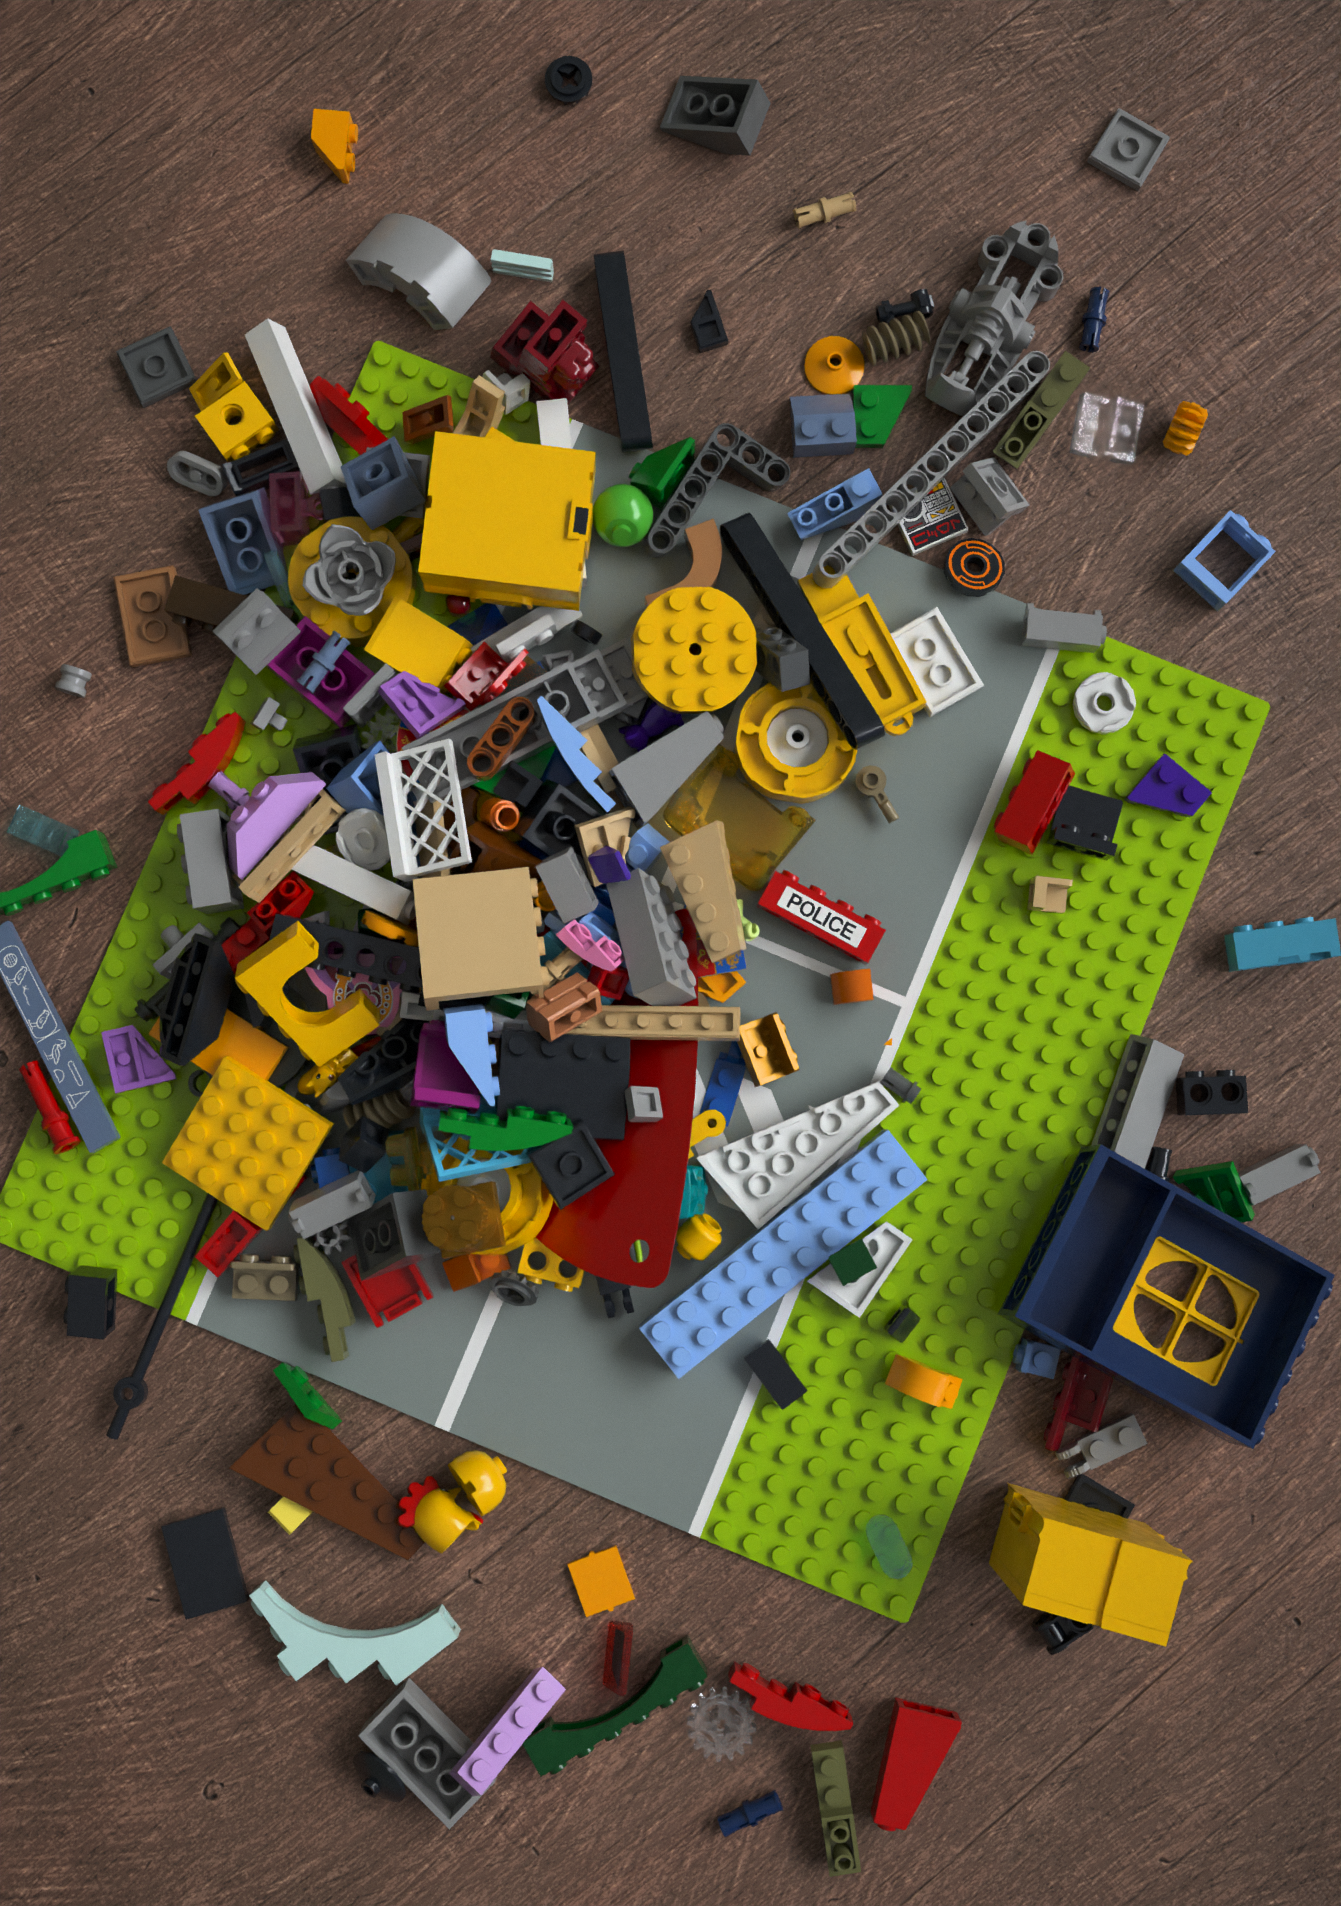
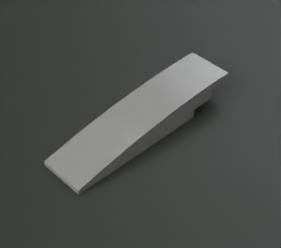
M624 638L601 651L597 649L572 663L568 661L401 748L402 750H407L451 739L453 741L460 790L480 781L470 773L467 766V758L511 699L516 697L528 699L534 707L535 721L498 772L507 769L511 761L519 763L555 745L536 702L540 696L552 705L579 732L620 713L622 710L646 698L648 699L649 696L640 688L632 672L631 645L627 638ZM517 707L512 712V717L517 721H523L529 715V710L525 707ZM499 732L494 735L493 743L497 746H505L509 743L510 735L506 732ZM445 750L435 751L428 763L439 770L446 760ZM480 757L474 763V769L478 772L487 771L491 766L490 759L486 757ZM409 758L408 761L414 771L419 761L415 758ZM427 766L418 778L421 786L426 789L437 774ZM442 778L433 794L441 799L445 798L451 790L450 782ZM432 797L429 798L431 804L437 801Z

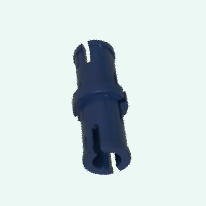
M1101 287L1090 289L1087 312L1084 313L1082 318L1084 329L1079 345L1082 351L1086 350V346H1089V353L1099 350L1101 330L1106 325L1107 320L1105 309L1110 291L1106 288L1103 289L1102 294H1100Z
M773 1790L753 1801H743L742 1806L717 1816V1820L724 1837H727L750 1825L751 1827L757 1826L758 1821L783 1811V1806L776 1790Z

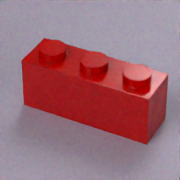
M1039 750L1036 751L1033 759L1029 758L1026 761L1022 772L1024 775L1019 785H1015L1012 788L1008 797L1009 804L1005 812H1000L994 823V832L999 841L1033 855L1075 775L1070 763Z

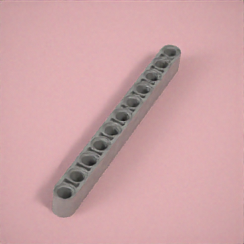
M1031 351L1017 363L821 556L813 569L812 575L815 583L822 588H832L852 570L1038 386L1050 369L1048 357L1040 351ZM1028 367L1034 369L1036 373L1031 372ZM1008 386L1014 388L1017 393L1010 391ZM988 406L994 407L997 413L992 412ZM968 425L975 427L977 433L971 431ZM948 445L954 446L957 452L951 451ZM927 465L934 466L937 469V472H932L931 470H929ZM907 485L914 486L917 489V493L911 492ZM886 505L894 506L897 513L890 512ZM865 525H872L877 533H870ZM844 545L854 547L856 554L847 552ZM823 566H831L836 574H828Z

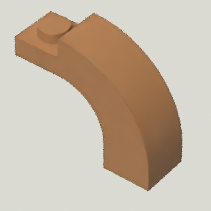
M714 519L684 530V539L693 562L691 570L678 584L645 596L646 608L660 595L678 587H715L721 568L722 545Z

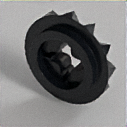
M563 56L557 58L546 70V89L554 100L558 99L565 105L568 102L574 101L578 104L581 98L584 96L588 97L589 90L593 85L592 72L586 62L578 57ZM574 76L575 85L568 84L565 87L563 78L569 79Z

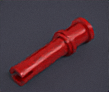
M31 1061L26 1063L28 1068L24 1065L21 1066L19 1071L43 1118L41 1127L43 1131L48 1132L54 1145L52 1148L53 1153L61 1154L78 1146L81 1141L78 1136L73 1134L68 1123L70 1119L68 1114L60 1110L42 1073L39 1062Z

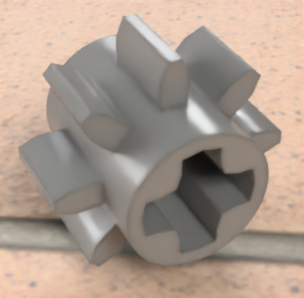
M337 1223L316 1233L318 1241L313 1246H325V1254L327 1255L332 1253L334 1246L339 1252L345 1251L343 1243L345 1240L352 1239V1236L347 1235L346 1231L349 1223ZM327 1230H333L334 1233H337V1239L331 1240L329 1236H326Z

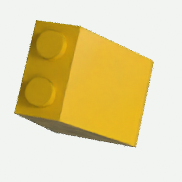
M395 595L364 651L385 665L387 663L399 674L406 671L418 677L421 682L430 683L440 688L439 692L445 695V693H449L444 687L445 683L472 655L471 649L473 645L466 638Z

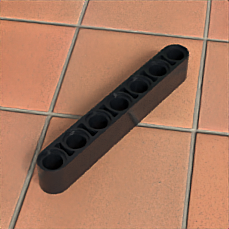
M624 251L593 254L622 452L653 449Z

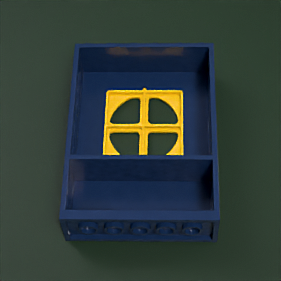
M1099 1144L1081 1147L998 1315L1224 1441L1254 1449L1255 1445L1259 1444L1264 1437V1425L1268 1417L1278 1407V1395L1282 1387L1287 1385L1291 1379V1368L1295 1359L1305 1349L1306 1341L1304 1340L1308 1331L1316 1325L1319 1319L1318 1310L1322 1302L1329 1297L1333 1285L1331 1282L1335 1275ZM1171 1261L1190 1262L1197 1267V1273L1182 1301H1177L1148 1285L1145 1281L1147 1273L1154 1267ZM1210 1275L1216 1276L1224 1284L1233 1300L1236 1321L1231 1329L1225 1328L1200 1314L1195 1309V1304ZM1138 1294H1143L1175 1314L1174 1321L1159 1348H1154L1146 1340L1137 1325L1134 1314V1300ZM1187 1322L1195 1323L1224 1341L1222 1351L1204 1361L1182 1362L1176 1360L1172 1355L1173 1349Z

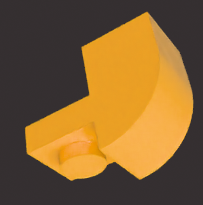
M896 1354L885 1384L928 1404L952 1409L963 1379L933 1369L917 1360Z

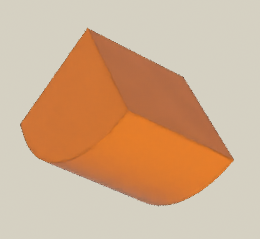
M870 969L830 974L833 1005L874 1000Z

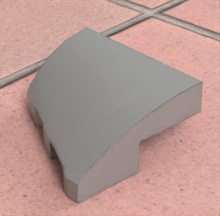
M338 1081L322 1095V1098L317 1102L318 1105L312 1110L320 1115H325L344 1109L346 1105L352 1103Z

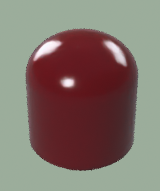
M447 595L446 607L448 612L457 618L466 616L471 610L470 598Z

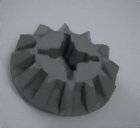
M502 1270L499 1273H494L489 1282V1286L495 1295L511 1305L529 1306L537 1301L539 1290L535 1287V1283L526 1280L525 1276L517 1275L516 1272L509 1273Z

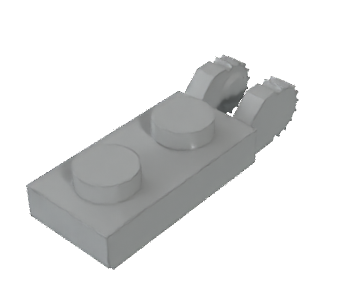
M1129 1413L1100 1427L1098 1432L1091 1431L1076 1438L1075 1442L1059 1449L1055 1454L1058 1460H1065L1081 1451L1084 1460L1070 1465L1064 1470L1066 1478H1072L1086 1472L1088 1469L1093 1470L1148 1443L1134 1414Z

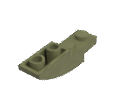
M1065 350L1033 397L1027 402L997 444L993 453L1015 469H1018L1068 402L1073 392L1090 370V367Z
M303 1237L296 1238L297 1244L293 1246L296 1263H301L303 1276H299L302 1295H307V1301L318 1299L321 1301V1304L317 1305V1313L320 1324L325 1323L327 1336H323L325 1354L331 1356V1362L345 1360L349 1356L344 1327L351 1326L356 1322L346 1287L338 1271L321 1247L313 1246L315 1241L311 1237L303 1239Z
M842 1740L810 1745L829 1876L861 1872Z

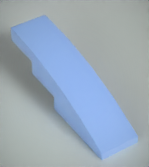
M540 696L536 700L546 728L563 760L585 790L608 813L616 803L593 782L602 771L579 750L588 740Z

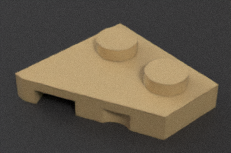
M629 806L575 825L590 885L596 887L605 884L598 881L588 860L589 855L604 846L620 851L626 864L625 854L629 850L631 839L628 836L631 818L635 817V809Z

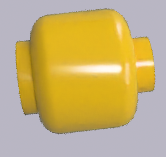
M705 1213L689 1217L677 1230L675 1238L678 1243L677 1251L687 1260H691V1258L699 1261L707 1259L721 1244L720 1232L722 1229L714 1218Z

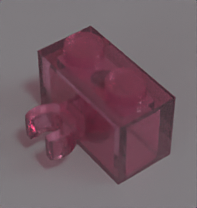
M300 471L270 473L271 533L279 546L298 545L304 537L310 534L309 516L317 520L323 519L322 509L316 510V506L321 503L319 493L313 494L309 498L308 487Z

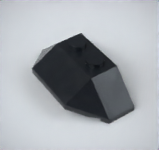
M196 933L191 938L192 941L184 947L176 958L159 1017L160 1040L162 1044L160 1056L180 1066H185L218 1039L235 982L234 972L220 942Z

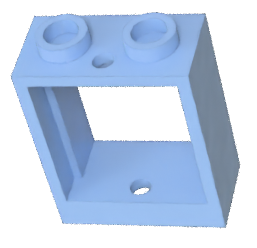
M1230 510L1173 571L1218 611L1276 551L1271 548V543L1266 537L1260 534L1257 535L1249 527L1247 520L1243 516L1235 514ZM1221 530H1224L1255 559L1252 565L1229 589L1195 559Z

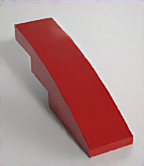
M303 1174L290 1198L308 1178L306 1175ZM233 1210L194 1257L216 1277H220L230 1266V1262L235 1260L263 1229Z

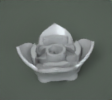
M332 524L321 538L318 562L311 564L305 571L303 587L314 599L321 603L337 606L348 615H366L379 605L384 588L394 574L395 552L383 542L374 541L368 543L364 541L359 533L350 527ZM350 569H354L356 573L359 572L354 580L345 579L349 576L348 571Z

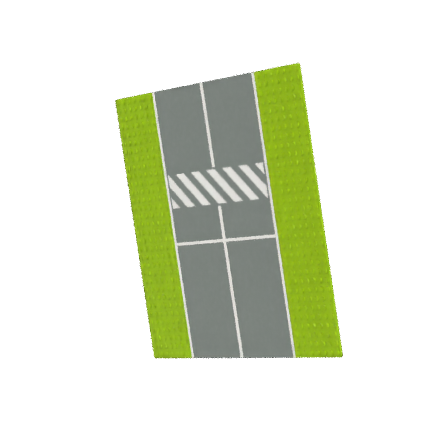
M376 341L371 347L348 401L353 404L357 400L370 412L366 418L388 439L395 437L403 452L429 455L430 473L434 437L415 444L405 442L402 412L449 395L452 400L454 431L465 411L472 382L475 379L382 341ZM526 401L507 415L503 413L497 430L516 442L541 445L537 404ZM569 418L572 449L596 452L593 505L599 494L606 488L616 484L630 485L631 479L629 474L637 462L642 464L647 455L654 453L647 449L623 453L620 438ZM334 432L332 441L342 465L360 456ZM717 478L685 529L714 519L722 545L721 568L714 588L735 599L745 609L753 623L761 606V601L726 547L720 534V525L745 513L752 514L789 574L798 579L813 573V569L821 556L846 530L838 527L801 540L787 514L793 510L792 508ZM685 485L686 494L691 498H696L698 496L697 489L693 485ZM309 491L283 548L288 571L293 553L301 540L322 526L323 512L320 498L310 495ZM652 505V508H653V523H652V525L654 524L655 520L657 519V517L659 516V514H660L661 511H662V509L660 510L659 508L655 507L654 505ZM670 510L668 512L669 519L673 523L682 522L681 514L678 511ZM397 516L388 523L383 524V526L393 532L404 521L406 516ZM592 523L589 557L585 559L588 586L582 587L579 609L582 612V618L579 621L602 634V637L597 645H592L571 632V627L574 624L572 623L554 634V637L547 643L540 646L537 644L527 650L529 653L523 659L526 666L522 670L540 661L546 673L549 672L543 661V655L572 649L574 660L576 661L597 649L601 651L624 638H627L631 645L633 630L646 609L645 596L678 584L691 570L693 562L684 539V531L674 547L664 557L652 558L644 551V539L628 547L613 546L605 542L597 534ZM654 535L652 537V543L656 548L665 549L666 542L661 536ZM877 544L847 573L859 598L869 593L890 633L938 607L984 686L932 717L928 716L923 707L922 710L913 714V724L905 734L891 736L885 732L883 737L857 749L855 763L846 779L837 789L819 800L799 804L770 799L761 794L746 780L736 760L734 747L741 710L753 693L770 683L755 671L747 687L735 700L710 713L711 716L716 715L724 728V731L721 732L724 736L722 741L646 823H649L669 842H672L716 820L723 822L726 846L730 856L731 873L735 883L736 899L743 900V916L751 923H756L760 932L757 938L752 941H745L747 949L744 950L747 969L737 972L746 981V984L724 1003L706 996L705 998L710 1007H740V1026L777 1012L786 1027V1036L791 1048L797 1055V1064L799 1066V1071L755 1087L745 1065L746 1070L728 1127L726 1126L720 1135L707 1137L690 1147L694 1156L688 1159V1165L702 1166L696 1157L875 1082H881L890 1067L912 1083L918 1082L917 1086L921 1088L917 1097L910 1104L907 1101L903 1103V1098L882 1085L899 1106L785 1206L787 1207L883 1129L890 1131L928 1179L844 1246L846 1247L861 1238H865L886 1221L913 1239L860 1318L807 1282L830 1264L828 1259L678 1379L641 1332L639 1324L758 1230L706 1169L705 1176L708 1194L706 1195L704 1213L710 1215L720 1225L722 1229L720 1232L721 1244L703 1261L693 1258L687 1260L677 1251L678 1243L675 1239L670 1268L665 1281L655 1288L637 1286L629 1288L634 1307L633 1313L627 1314L623 1304L622 1290L610 1293L616 1312L615 1317L608 1318L603 1295H600L596 1276L584 1271L581 1286L579 1288L573 1287L572 1292L554 1288L555 1282L544 1279L542 1284L535 1283V1287L539 1290L538 1298L535 1304L529 1306L511 1305L498 1298L489 1286L492 1277L484 1279L478 1284L453 1292L442 1262L451 1258H442L441 1249H439L440 1252L417 1262L434 1297L426 1300L422 1291H418L423 1302L421 1305L390 1322L387 1321L383 1311L379 1314L384 1325L377 1328L341 1263L355 1255L353 1239L345 1240L343 1243L345 1251L339 1252L334 1246L332 1253L327 1255L346 1287L356 1320L353 1325L344 1327L349 1356L345 1360L331 1362V1356L325 1354L323 1347V1336H327L325 1323L320 1324L317 1313V1305H320L321 1301L320 1299L307 1301V1295H302L299 1277L296 1301L232 1298L234 1268L229 1266L220 1277H216L194 1257L170 1315L291 1366H299L305 1372L900 1623H906L910 1619L1011 1364L1015 1346L1019 1343L1024 1331L1020 1326L998 1315V1312L1081 1147L1092 1145L1130 1034L1140 1036L1270 710V705L1262 699L1107 636L1105 643L1101 644L1094 653L1021 646L1026 603L996 591L988 592L981 597L966 596L951 586L952 583L948 577L946 579L944 570ZM844 545L847 552L856 554L854 547ZM420 557L411 561L417 581L412 605L466 638L473 646L539 607L533 605L532 610H530L523 604L520 608L481 603L480 599H476L475 602H471V610L466 616L461 618L454 617L448 612L446 607V597L448 594L425 592L423 582L418 573ZM288 581L265 589L264 593L274 604L293 609L299 616L298 623L304 618L291 599ZM348 645L345 648L375 674L384 666V664L364 651L366 646L355 647L354 645ZM236 656L202 734L208 735L216 728V722L226 714L231 715L236 712L244 719L246 723L242 738L230 764L224 771V775L239 788H245L249 791V796L251 797L254 787L258 783L265 781L269 776L300 773L293 752L297 739L339 727L273 674L267 666L256 675ZM1108 672L1122 677L1129 683L1134 690L1136 706L1128 724L1114 733L1103 735L1093 733L1083 727L1075 717L1072 704L1075 691L1085 679L1093 674ZM450 692L445 693L446 696L454 700H457V698ZM1102 695L1097 698V706L1103 711H1109L1112 708V701L1109 697ZM266 697H270L280 703L275 712L288 720L282 731L267 724L264 730H259L250 724ZM651 698L646 706V709L641 717L639 724L641 723L648 707L654 702ZM387 703L363 728L357 725L365 750L380 740L391 754L397 752L396 740L401 719ZM702 713L681 714L684 724ZM613 716L598 723L618 763L638 753L636 748H631L625 742L624 734L618 731L621 727L636 725V723L631 721L630 725H626L614 719ZM350 719L345 726L353 725L356 723L352 719ZM901 720L893 724V726H898L902 724L904 721ZM672 725L660 735L649 737L647 747L676 730L679 726ZM797 737L792 738L795 742H801ZM1037 750L1071 764L1075 775L1070 786L1123 802L1112 843L1118 844L1114 857L1105 861L1047 844L1054 815L1033 855L999 841L994 832L995 820L1000 812H1005L1009 804L1008 797L1012 788L1015 785H1019L1024 776L1022 772L1026 761L1029 758L1033 759ZM1164 753L1212 792L1190 818L1176 815L1174 812L1152 809L1150 806L1138 803L1131 804L1124 800ZM191 758L190 763L192 764L195 762L193 758ZM869 765L877 766L885 773L887 780L884 792L899 816V819L889 824L874 797H868L857 789L856 776L863 767ZM579 781L566 788L581 800L592 798ZM212 788L196 804L183 798L168 811L70 1034V1038L121 1138L95 1153H90L51 1077L48 1085L60 1110L68 1114L70 1118L68 1123L73 1134L78 1136L81 1142L78 1146L67 1152L54 1154L52 1150L54 1145L48 1132L43 1131L41 1127L43 1118L37 1109L0 1194V1243L71 1273L81 1265L117 1269V1292L156 1309H159L207 1195L206 1191L162 1163L200 1097L191 1093L188 1086L189 1077L196 1070L203 1071V1069L191 1061L185 1066H180L161 1057L176 1074V1080L116 1094L101 1032L133 1025L160 1056L161 1042L149 1035L159 1016L155 1020L150 1019L146 1022L136 1013L134 1008L138 1005L137 1001L139 999L148 1001L169 981L168 978L159 974L153 966L170 949L161 938V933L167 927L175 925L185 936L198 923H201L216 936L221 929L220 925L228 917H231L240 927L251 919L247 912L258 902L246 896L243 892L244 909L205 914L193 909L192 904L189 905L186 898V886H189L188 873H184L181 863V856L185 854L184 842L181 843L177 834V824H181L180 814L219 809L231 817L234 811L228 807V802ZM631 820L628 835L632 838L639 829L636 828ZM336 832L321 836L314 844L345 859L339 851L336 842ZM447 846L448 858H450L453 850ZM662 855L647 874L654 876L657 881L670 887L675 898V902L672 903L675 912L683 909L685 902L664 855ZM255 868L252 869L244 879H246L255 870ZM290 870V871L281 879L280 882H282L290 873H292L293 870ZM783 870H786L799 877L798 883L807 888L810 885H814L827 893L825 896L827 899L835 903L838 899L854 907L853 913L861 917L867 914L882 922L880 927L886 931L869 963L864 965L756 907L775 871L782 873ZM297 873L314 892L308 906L300 917L301 919L323 911H329L330 926L358 932L359 909H369L370 907ZM1043 876L1073 880L1072 887L1067 889L1066 910L1064 913L1027 910L1031 878ZM400 880L397 885L414 892L413 880L408 882ZM540 909L541 917L543 920H545L547 914L550 911H543ZM416 917L409 923V926L417 929ZM393 938V940H395V941H397V942H401V941L405 940V938H403L402 940L394 939V938ZM860 969L871 970L874 1000L833 1005L830 974ZM379 1035L364 1036L352 1044L350 1049ZM892 1038V1046L884 1045ZM732 1041L698 1042L693 1118L700 1114L713 1068L720 1051L728 1054ZM311 1059L308 1060L303 1070L293 1080L280 1087V1089L301 1103L309 1104L313 1109L318 1105L317 1102L322 1098L323 1094L315 1098V1093L303 1095L299 1093L297 1088L301 1076L316 1065ZM205 1072L196 1082V1087L200 1092H204L211 1080ZM415 1106V1113L412 1117L403 1119L402 1122L393 1124L388 1129L389 1131L413 1129L415 1139L412 1149L417 1190H421L422 1178L426 1179L432 1159H430L431 1154L425 1134H422L419 1124L420 1107ZM343 1109L321 1115L334 1124L330 1129L332 1135L324 1139L314 1158L323 1157L322 1150L340 1147L343 1135L349 1130L343 1117ZM440 1131L433 1132L435 1139L441 1142L447 1139ZM314 1158L304 1173L308 1178L285 1204L272 1228L268 1231L263 1229L241 1254L259 1255V1260L271 1261L272 1255L291 1256L290 1261L296 1262L293 1246L297 1244L296 1238L302 1237L300 1232L297 1233L290 1225L288 1212L294 1200L319 1189V1184H314L311 1174V1165H315ZM219 1200L196 1254L233 1211L232 1208ZM688 1218L679 1219L678 1228H679ZM346 1219V1220H344V1221H342V1222H339V1223H340V1224H342V1223H349V1220ZM349 1225V1227L346 1228L347 1235L352 1236ZM327 1230L326 1236H329L331 1240L337 1239V1233H334L333 1230ZM316 1234L310 1236L315 1242L318 1241ZM640 1240L644 1261L649 1255V1245L646 1241ZM632 1244L630 1257L634 1262H637L634 1244ZM524 1245L507 1253L512 1266L511 1269L506 1270L507 1272H516L517 1275L524 1276V1274L517 1273ZM320 1246L321 1249L325 1252V1246ZM534 1251L530 1255L529 1261L532 1267L536 1269L544 1268L546 1257L542 1252ZM562 1260L560 1263V1271L563 1275L571 1277L576 1274V1266L565 1260ZM299 1263V1276H303L301 1263ZM904 1304L920 1317V1321L905 1341L900 1342L891 1336L884 1326L898 1308ZM768 1339H770L807 1389L806 1393L783 1410L744 1359L745 1356ZM898 1354L917 1360L933 1369L963 1379L952 1409L928 1404L886 1385L885 1382L895 1355Z

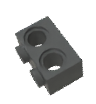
M767 628L763 633L756 634V672L781 692L810 685L807 648L780 628Z

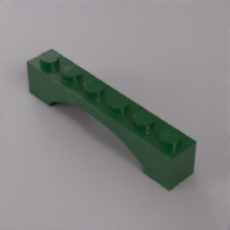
M686 1635L660 1651L661 1662L652 1677L637 1693L619 1706L584 1720L554 1722L550 1716L540 1722L522 1744L540 1777L548 1772L551 1775L558 1773L567 1765L566 1762L575 1756L582 1758L593 1751L594 1745L603 1739L606 1742L613 1740L621 1734L623 1727L630 1723L637 1725L649 1717V1712L658 1706L661 1709L666 1708L677 1700L678 1694L685 1690L692 1692L701 1687L705 1682L704 1679L707 1678V1667L689 1636Z

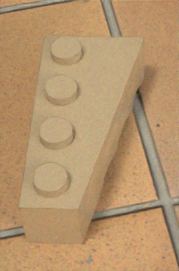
M718 820L660 847L712 963L719 962L747 949L736 900L735 883L731 873L729 851L726 846L724 824Z

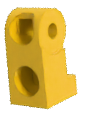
M707 1110L693 1118L690 1147L707 1137H716L724 1131L726 1120L721 1112ZM689 1148L688 1159L694 1156L691 1148Z

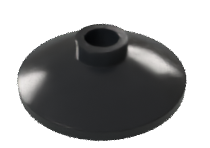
M360 1751L354 1756L353 1764L358 1776L363 1781L361 1788L367 1795L373 1798L378 1795L392 1802H401L406 1796L405 1786L397 1773L385 1761L366 1751Z

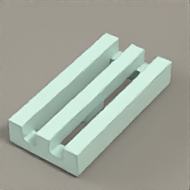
M496 249L492 250L491 263L493 273L546 282L553 281V261L550 258Z

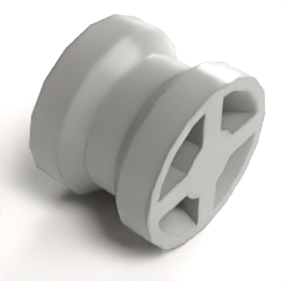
M62 664L60 668L62 676L56 682L54 688L73 696L85 698L87 692L85 685L86 682L90 681L92 674L83 669Z

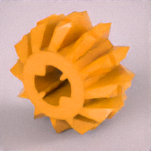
M1181 402L1163 440L1164 447L1176 454L1187 456L1192 453L1207 419V409L1193 402Z

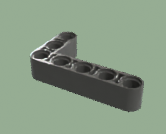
M729 423L718 425L707 438L655 520L649 533L644 538L643 548L645 553L652 558H661L674 547L726 464L767 492L778 490L789 480V465L734 425ZM717 435H726L730 441V446L724 447L720 445ZM744 451L750 452L754 456V464H748L744 461L742 457ZM701 460H709L714 466V471L706 472L701 466ZM768 469H774L778 472L780 476L779 482H774L769 478ZM685 485H693L698 491V496L696 498L689 497L685 492ZM670 510L678 511L681 514L682 522L673 523L669 519L668 512ZM654 535H659L665 540V549H658L653 545L652 537Z

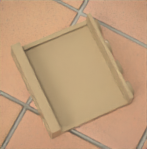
M529 867L412 879L426 1011L438 1010L439 1001L538 990L539 998L544 997L543 986L549 985L547 966H541L540 956L546 955L543 936L537 937L536 927L542 926L540 907H533L532 898L538 897L536 878L530 879Z

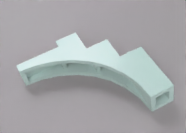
M266 1580L258 1585L249 1595L252 1599L251 1606L259 1616H264L271 1625L270 1632L278 1642L283 1641L285 1644L277 1655L279 1658L278 1663L282 1671L287 1676L291 1675L295 1681L299 1680L327 1658L331 1672L337 1678L341 1677L345 1683H348L377 1660L379 1662V1671L387 1680L391 1679L395 1685H398L457 1639L461 1630L443 1604L422 1617L399 1626L376 1630H357L324 1624L301 1613L282 1599Z

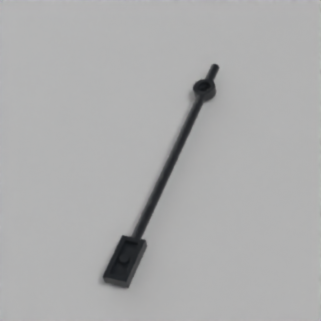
M207 1193L133 1372L131 1376L119 1380L114 1387L113 1397L118 1408L106 1434L111 1439L118 1440L130 1410L142 1405L147 1399L148 1386L143 1380L218 1201L209 1193ZM126 1388H130L133 1391L131 1399L125 1396Z

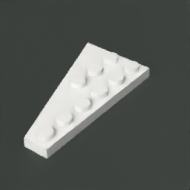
M878 1081L696 1157V1159L755 1227L760 1229L894 1111L899 1104Z

